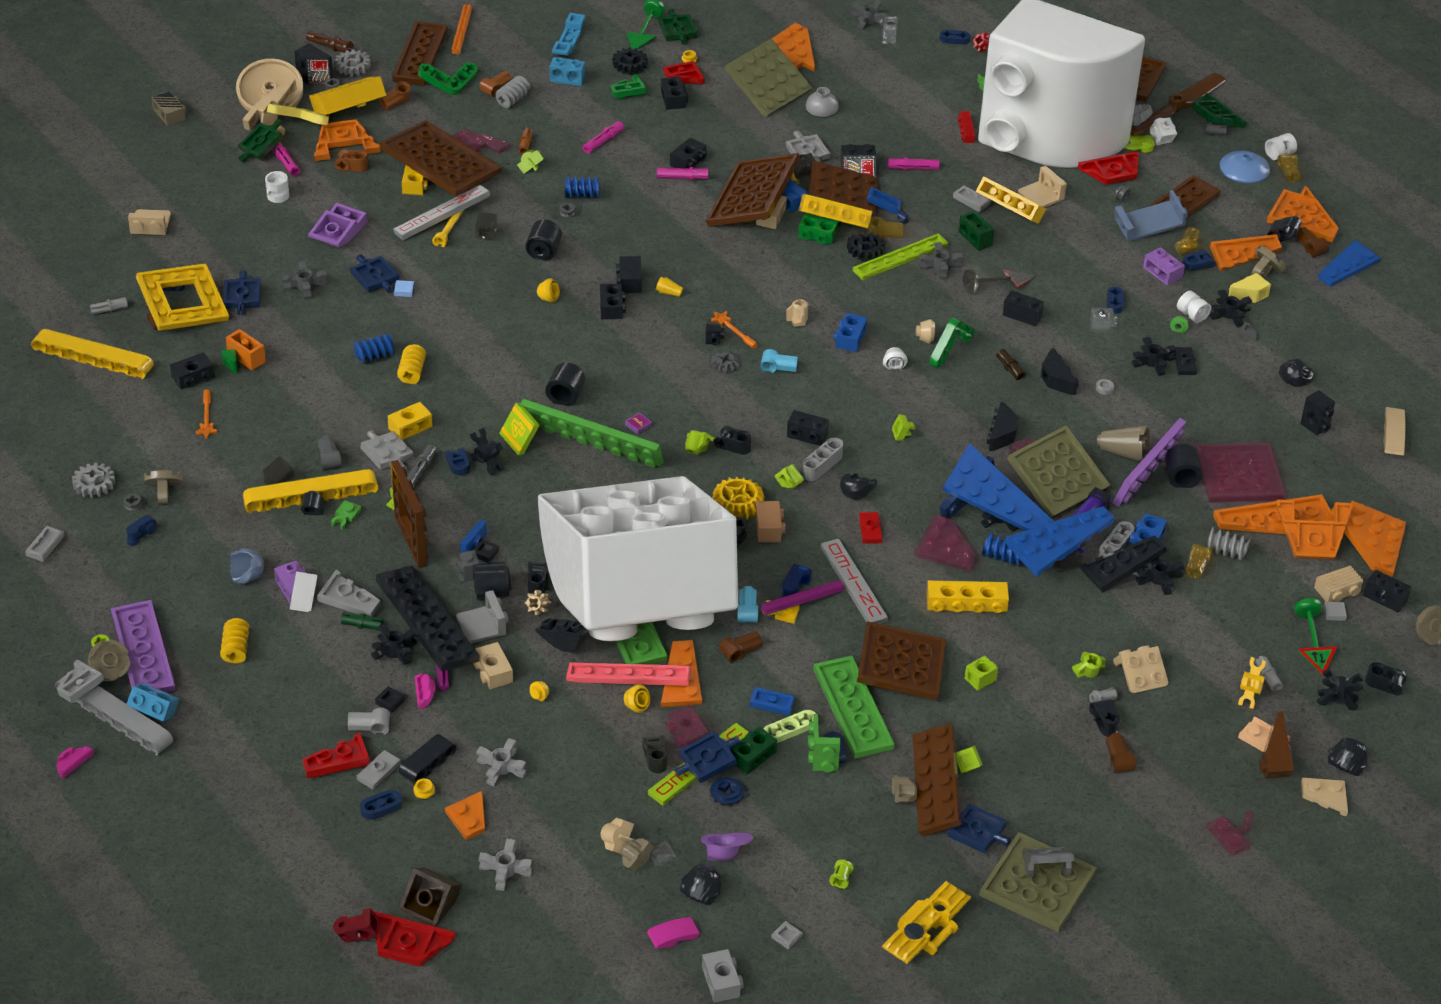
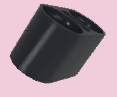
M1296 216L1276 220L1272 223L1267 235L1277 234L1280 242L1293 239L1297 236L1302 222Z

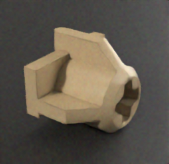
M795 300L786 309L787 321H792L794 327L806 326L808 302L805 300Z
M618 818L614 819L611 823L605 824L601 830V838L604 841L605 848L622 854V848L625 843L634 840L630 838L634 824Z

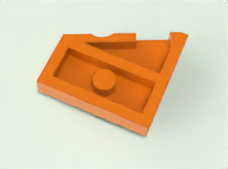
M481 791L445 808V813L465 840L485 832L483 796Z

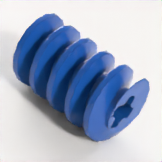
M567 176L565 181V198L568 193L570 198H573L574 193H576L577 198H580L581 193H583L584 198H587L588 193H590L591 198L594 197L595 193L599 198V181L597 176L594 177L593 181H591L590 176L587 177L586 181L583 176L580 177L579 181L576 176H574L573 181Z
M390 333L387 336L383 334L380 338L376 336L373 340L368 338L366 342L361 340L360 343H353L356 358L358 360L361 359L363 364L366 363V357L371 362L373 361V356L379 360L380 354L386 358L387 352L391 356L394 353V344Z
M990 533L985 540L982 555L986 553L987 557L991 558L994 554V559L998 560L1001 557L1002 562H1006L1009 559V564L1012 565L1016 561L1017 566L1020 567L1022 561L1005 544V539L1002 542L1001 535L993 539V533Z

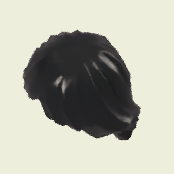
M1300 359L1284 362L1279 368L1282 380L1295 387L1311 382L1314 375L1312 368L1308 367Z
M849 473L844 474L840 481L841 491L852 500L864 498L877 485L876 479L869 480L865 477L861 479L856 473L853 475Z
M1347 737L1330 748L1327 761L1330 765L1339 768L1341 771L1344 770L1346 773L1349 772L1354 776H1359L1367 766V749L1362 742Z
M704 864L697 865L681 878L680 891L691 900L711 905L715 898L720 895V875L710 866Z

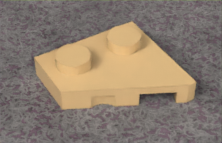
M1302 778V796L1304 799L1316 802L1327 809L1330 807L1339 811L1341 815L1347 816L1348 807L1345 781Z

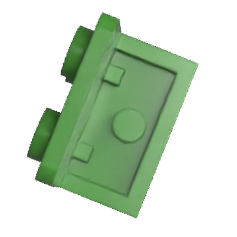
M814 714L813 721H809V733H812V735H808V748L812 749V751L808 752V763H812L813 771H824L826 773L838 771L840 738L819 737L818 714Z

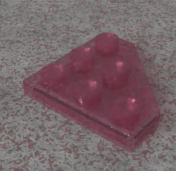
M933 515L914 555L969 573L977 558V555L953 520L938 515Z

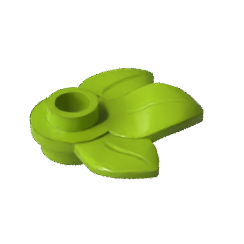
M1130 135V143L1124 149L1133 151L1140 149L1144 153L1151 152L1155 146L1154 137L1150 135L1143 137L1140 135Z

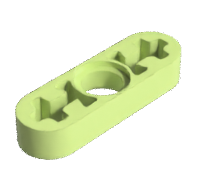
M804 710L764 727V730L771 733L770 735L776 734L773 737L779 743L808 731L809 720L812 719L813 721V715L816 713L812 710ZM792 725L795 729L787 730L785 726Z

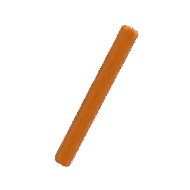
M464 4L452 45V54H460L472 12L470 4Z

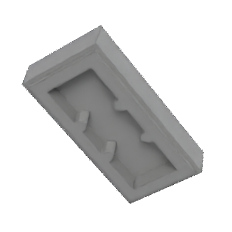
M962 186L953 193L954 199L978 212L988 207L991 202L990 199L966 186Z
M46 526L25 551L26 556L43 562L63 539L64 531Z
M384 750L357 775V780L374 790L401 764V760Z

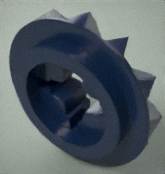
M720 778L711 785L710 797H713L715 803L720 802L722 806L724 804H729L730 806L733 803L739 804L740 799L744 797V787L736 779ZM730 787V793L725 796L724 792Z

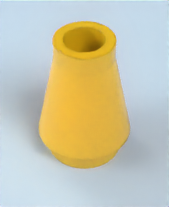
M660 277L656 286V290L659 293L677 297L681 296L684 289L667 277Z

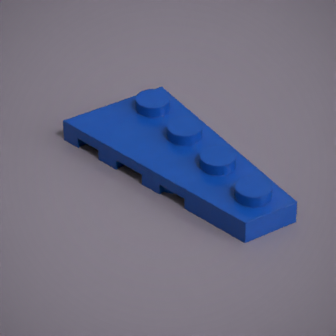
M1355 240L1318 274V278L1331 287L1380 262V257Z

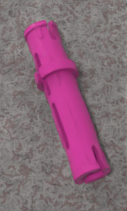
M617 121L612 126L606 127L602 133L583 145V151L590 154L606 141L615 138L616 134L624 130V125Z
M279 142L272 149L276 153V158L281 160L291 176L299 175V167L290 157L289 151Z
M888 158V169L939 170V159Z
M693 167L685 169L657 168V179H708V169H693Z

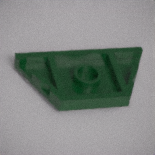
M1205 93L1204 97L1200 96L1192 102L1191 107L1196 110L1197 114L1205 117L1208 122L1240 128L1246 127L1247 121L1210 93Z

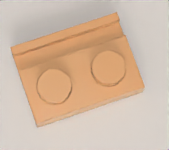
M1254 717L1252 722H1249L1239 733L1238 738L1263 752L1272 726Z

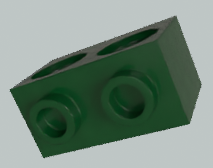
M975 210L960 215L958 232L978 251L993 245L994 228Z
M759 726L755 730L748 732L740 740V744L730 748L731 753L736 758L737 764L735 766L748 775L777 753V739Z

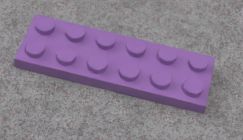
M1181 418L1177 420L1124 480L1112 504L1120 506L1123 502L1127 503L1133 495L1131 492L1136 493L1142 485L1140 482H1146L1151 475L1150 471L1154 472L1160 465L1159 460L1164 461L1167 451L1178 444L1176 439L1179 440L1185 432L1183 427L1186 421Z
M151 600L111 608L118 640L129 652L130 666L127 674L131 689L134 685L144 682L166 693L176 691Z

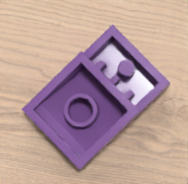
M336 202L330 211L326 210L308 236L327 244L341 247L347 244L368 223L367 215L365 212Z

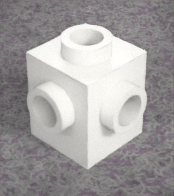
M1170 118L1155 119L1150 127V134L1154 137L1156 145L1171 143L1177 135L1175 125Z

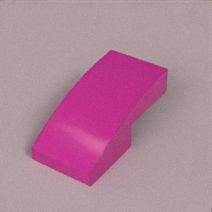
M691 917L671 920L654 926L647 931L656 949L676 946L678 941L693 940L698 938L700 934Z

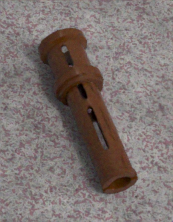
M308 31L306 34V40L331 47L335 52L338 50L345 53L346 50L349 52L353 50L352 41H344L339 37L331 38L313 31Z

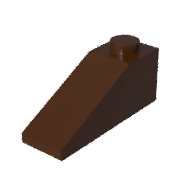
M1283 711L1278 712L1274 718L1262 758L1259 761V768L1263 772L1265 779L1290 777L1294 771Z

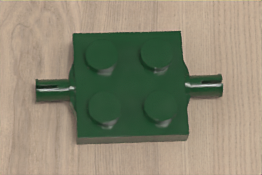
M670 9L668 11L670 16L659 18V26L666 41L680 40L682 45H686L688 43L687 38L697 37V30L690 14L677 15L674 9Z
M277 118L272 125L260 123L238 145L244 151L238 159L243 163L249 157L262 160L284 138L282 133L276 130L283 124L282 121Z

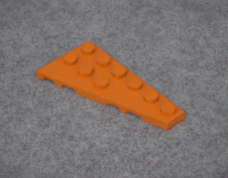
M1322 494L1287 499L1294 500L1295 520L1334 521L1330 514L1331 510ZM1276 501L1214 510L1213 513L1219 529L1286 535L1276 507Z

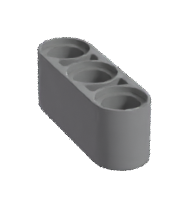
M830 438L803 461V478L807 481H815L838 463L843 455V441L839 438Z

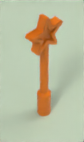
M727 311L722 314L714 312L715 317L711 318V322H719L721 326L725 324L752 349L758 347V343L729 323L731 318L727 317Z
M208 389L203 391L204 424L200 423L201 429L196 431V435L203 434L205 439H208L209 434H217V430L213 429L214 423L209 424L211 391Z

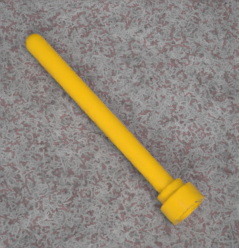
M464 210L452 215L442 232L436 233L432 240L434 245L442 244L441 247H445L448 242V234Z

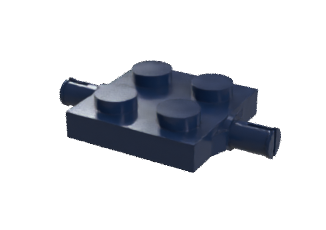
M362 254L358 255L356 259L360 264L350 268L351 274L368 292L381 287L388 293L392 292L393 287L390 284L399 280V274L382 256L366 259Z
M245 270L239 272L240 276L237 279L224 280L223 303L226 308H237L238 315H240V312L241 315H244V308L260 307L261 279L247 278Z
M713 731L679 749V755L685 764L674 769L675 774L679 777L689 771L694 774L699 783H702L737 764L730 748L741 743L738 736L736 735L725 741L719 737L716 731Z
M971 804L961 812L962 825L947 830V837L984 854L995 842L1006 846L1011 842L1010 837L1001 834L1006 827V820Z

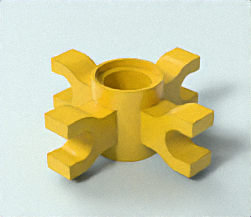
M1254 657L1250 659V672L1244 671L1240 689L1245 690L1238 703V705H1243V700L1249 699L1251 701L1249 708L1252 709L1255 706L1254 694H1260L1265 677L1261 676L1260 672L1264 669L1267 662L1262 660L1261 666L1256 667L1254 665Z

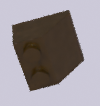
M426 867L414 868L398 910L436 927L456 902L462 884Z

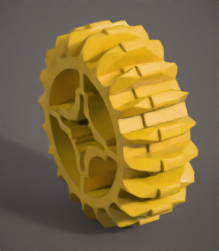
M736 476L735 479L729 477L727 481L722 480L721 484H717L713 491L712 499L735 517H744L748 521L749 516L755 518L756 502L764 501L762 487H759L757 482L753 483L752 479L745 480V477L738 479Z

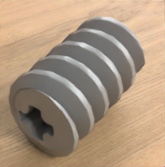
M516 76L497 90V102L506 109L510 108V106L522 99L523 96L527 95L528 90H530V84L524 77Z
M1212 527L1207 543L1208 551L1212 552L1215 548L1216 554H1219L1223 550V556H1227L1231 552V558L1233 559L1238 554L1239 561H1242L1247 554L1251 538L1247 542H1245L1244 536L1237 540V534L1229 538L1228 531L1222 536L1221 529L1215 534L1214 527Z

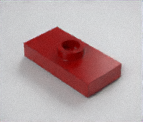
M859 512L862 544L882 543L878 512Z

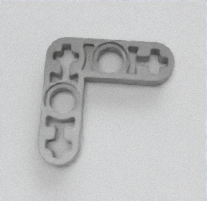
M1127 521L1120 522L1100 546L1099 557L1103 556L1105 558L1113 555V551L1122 550L1129 542L1132 532H1134V525ZM1113 540H1118V541H1120L1121 543H1120V544H1115V543H1113L1112 541H1113ZM1151 563L1145 565L1144 569H1152ZM1137 571L1133 573L1134 575L1139 577Z

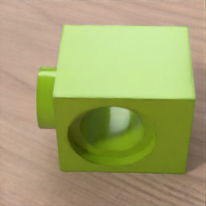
M983 656L966 666L964 679L978 691L996 681L998 667L986 656Z

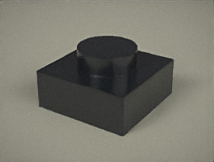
M481 539L473 550H475L479 560L490 563L499 552V545Z
M389 686L375 698V704L387 709L390 713L405 701L402 693Z

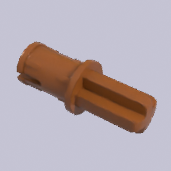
M529 128L523 131L522 137L519 139V154H524L532 145L533 130Z

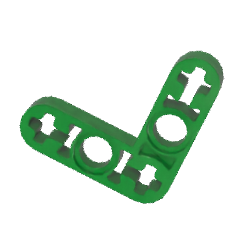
M467 62L451 77L439 69L424 63L419 67L418 76L450 95H457L476 76L478 67L474 63Z
M954 317L951 318L930 357L929 364L936 368L943 365L955 340L958 338L967 343L974 335V328Z

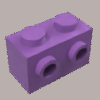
M1160 247L1145 255L1143 268L1168 286L1183 278L1185 265Z
M297 561L274 568L275 580L289 604L291 603L296 572L306 573L304 567H300Z

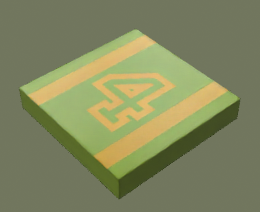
M515 403L499 434L517 455H523L540 425L525 407L520 405V403Z

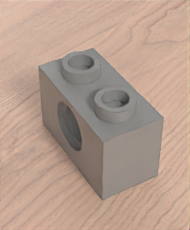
M729 950L703 954L702 969L714 1003L740 997V991L744 988L741 975H737V963L735 957L731 958Z

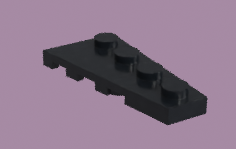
M1154 535L1131 544V548L1113 551V555L1105 558L1101 556L1096 558L1093 563H1083L1079 566L1084 574L1103 593L1138 569L1166 553L1167 549Z

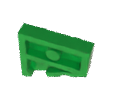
M635 74L633 79L628 82L627 79H624L619 83L610 85V92L614 98L623 99L627 96L645 94L646 86L639 76Z

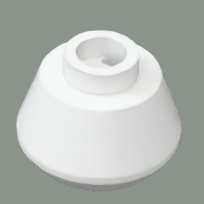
M897 347L888 349L883 358V365L889 370L902 369L908 362L905 353Z

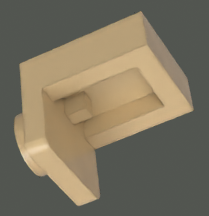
M263 112L260 123L272 125L277 120L278 114ZM279 126L276 129L277 131L281 132L282 135L285 134V128H283L282 126Z

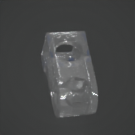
M884 16L882 44L895 45L899 17ZM892 21V22H894L895 24H894V25H888L887 22Z

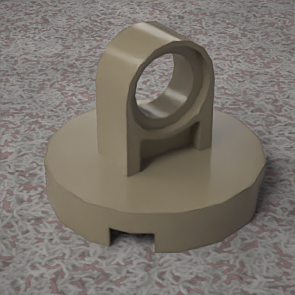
M1258 246L1255 250V254L1260 261L1253 268L1252 275L1257 273L1261 277H1266L1272 269L1282 273L1287 268L1282 260L1278 262L1276 254L1268 248Z
M170 470L151 471L149 476L147 473H144V483L157 486L158 504H169V486L182 484L183 474L177 472V475H172Z
M1433 605L1418 615L1415 621L1416 630L1419 638L1425 643L1441 645V606Z
M116 640L100 641L90 650L88 666L102 673L104 681L117 680L128 671L130 666L129 652L122 643Z

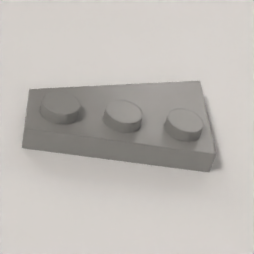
M335 570L317 595L319 602L355 614L364 613L370 617H373L381 606L378 598L365 589L355 586L352 580L349 578L345 579L337 570Z

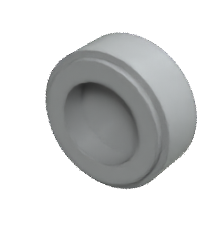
M1101 379L1097 381L1095 389L1102 395H1109L1114 391V383L1107 379Z

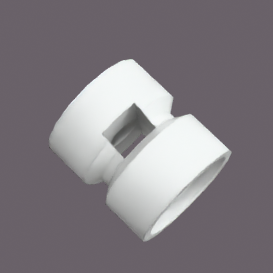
M1290 133L1268 139L1265 143L1266 154L1272 160L1294 154L1297 150L1296 140Z
M281 171L267 174L265 183L268 200L274 203L286 201L289 198L287 174Z
M1187 291L1178 300L1177 309L1184 315H1189L1188 318L1195 323H1199L1208 317L1211 305L1193 291Z

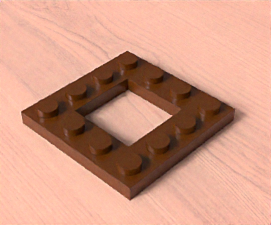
M398 460L391 461L394 517L418 568L427 567L426 560L429 559L425 548L428 545L427 537L424 534L427 531L423 518L426 517L425 508L423 505L420 506L418 493H414L412 481L407 479L405 467H401Z

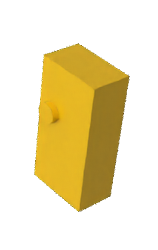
M374 76L325 90L309 97L314 112L327 115L355 105L357 107L367 105L366 102L386 96L381 76Z

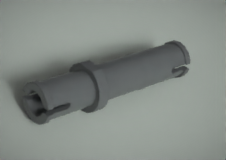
M433 445L426 446L422 455L417 457L416 464L407 476L408 480L411 479L413 488L425 469L430 467L431 460L438 452L437 448Z

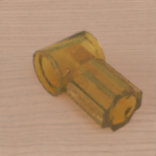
M1279 155L1277 165L1280 166L1279 170H1282L1286 181L1289 183L1299 181L1301 174L1297 167V155Z
M873 217L870 219L868 233L879 234V238L883 236L902 237L903 223L885 222L880 217Z
M1187 228L1181 240L1175 242V248L1179 255L1184 256L1198 248L1197 241L1200 232L1197 228Z
M1196 543L1193 544L1185 574L1193 579L1202 577L1205 567L1208 565L1209 559H1211L1213 548Z

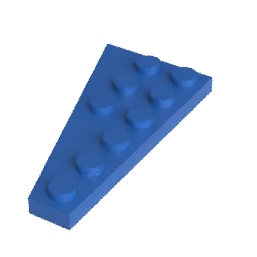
M1104 506L1007 536L1005 537V544L1038 577L1044 569H1050L1054 562L1064 559L1078 549L1081 543L1091 540L1092 535L1100 533L1112 525L1114 516Z

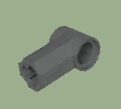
M329 435L322 436L318 440L322 470L342 467L340 452L336 449L334 438H331Z

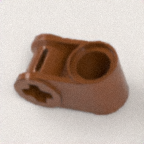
M340 150L338 159L335 161L336 169L357 172L368 170L367 152L363 150Z

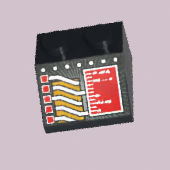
M310 43L294 51L296 69L305 83L325 84L327 79L333 78L332 56Z
M841 145V168L877 177L875 145Z

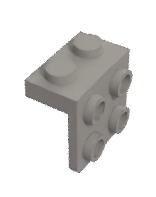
M493 590L485 592V607L461 612L456 615L459 627L470 643L506 635L508 616L506 611H502L501 600L499 597L496 598Z

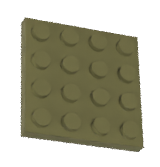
M772 38L724 67L764 117L771 115L812 89L811 85Z
M1067 425L1007 457V460L1051 519L1086 501L1088 494L1094 487L1104 491L1110 486Z
M1018 832L980 889L979 896L1059 933L1096 874L1097 867L1074 857V861L1071 862L1072 870L1070 875L1063 873L1062 862L1034 864L1033 877H1027L1022 850L1053 847Z

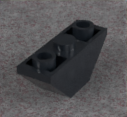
M1051 348L1042 363L1041 378L1048 388L1076 395L1079 386L1077 378L1073 376L1069 366H1066L1062 356L1058 354L1056 349Z
M1000 402L999 409L994 411L993 420L995 421L991 422L990 432L992 433H988L986 443L990 444L989 451H995L1010 445L1016 439L1019 417L1004 402Z
M554 618L544 619L535 629L536 633L553 647L565 652H574L586 640L590 631L579 621Z

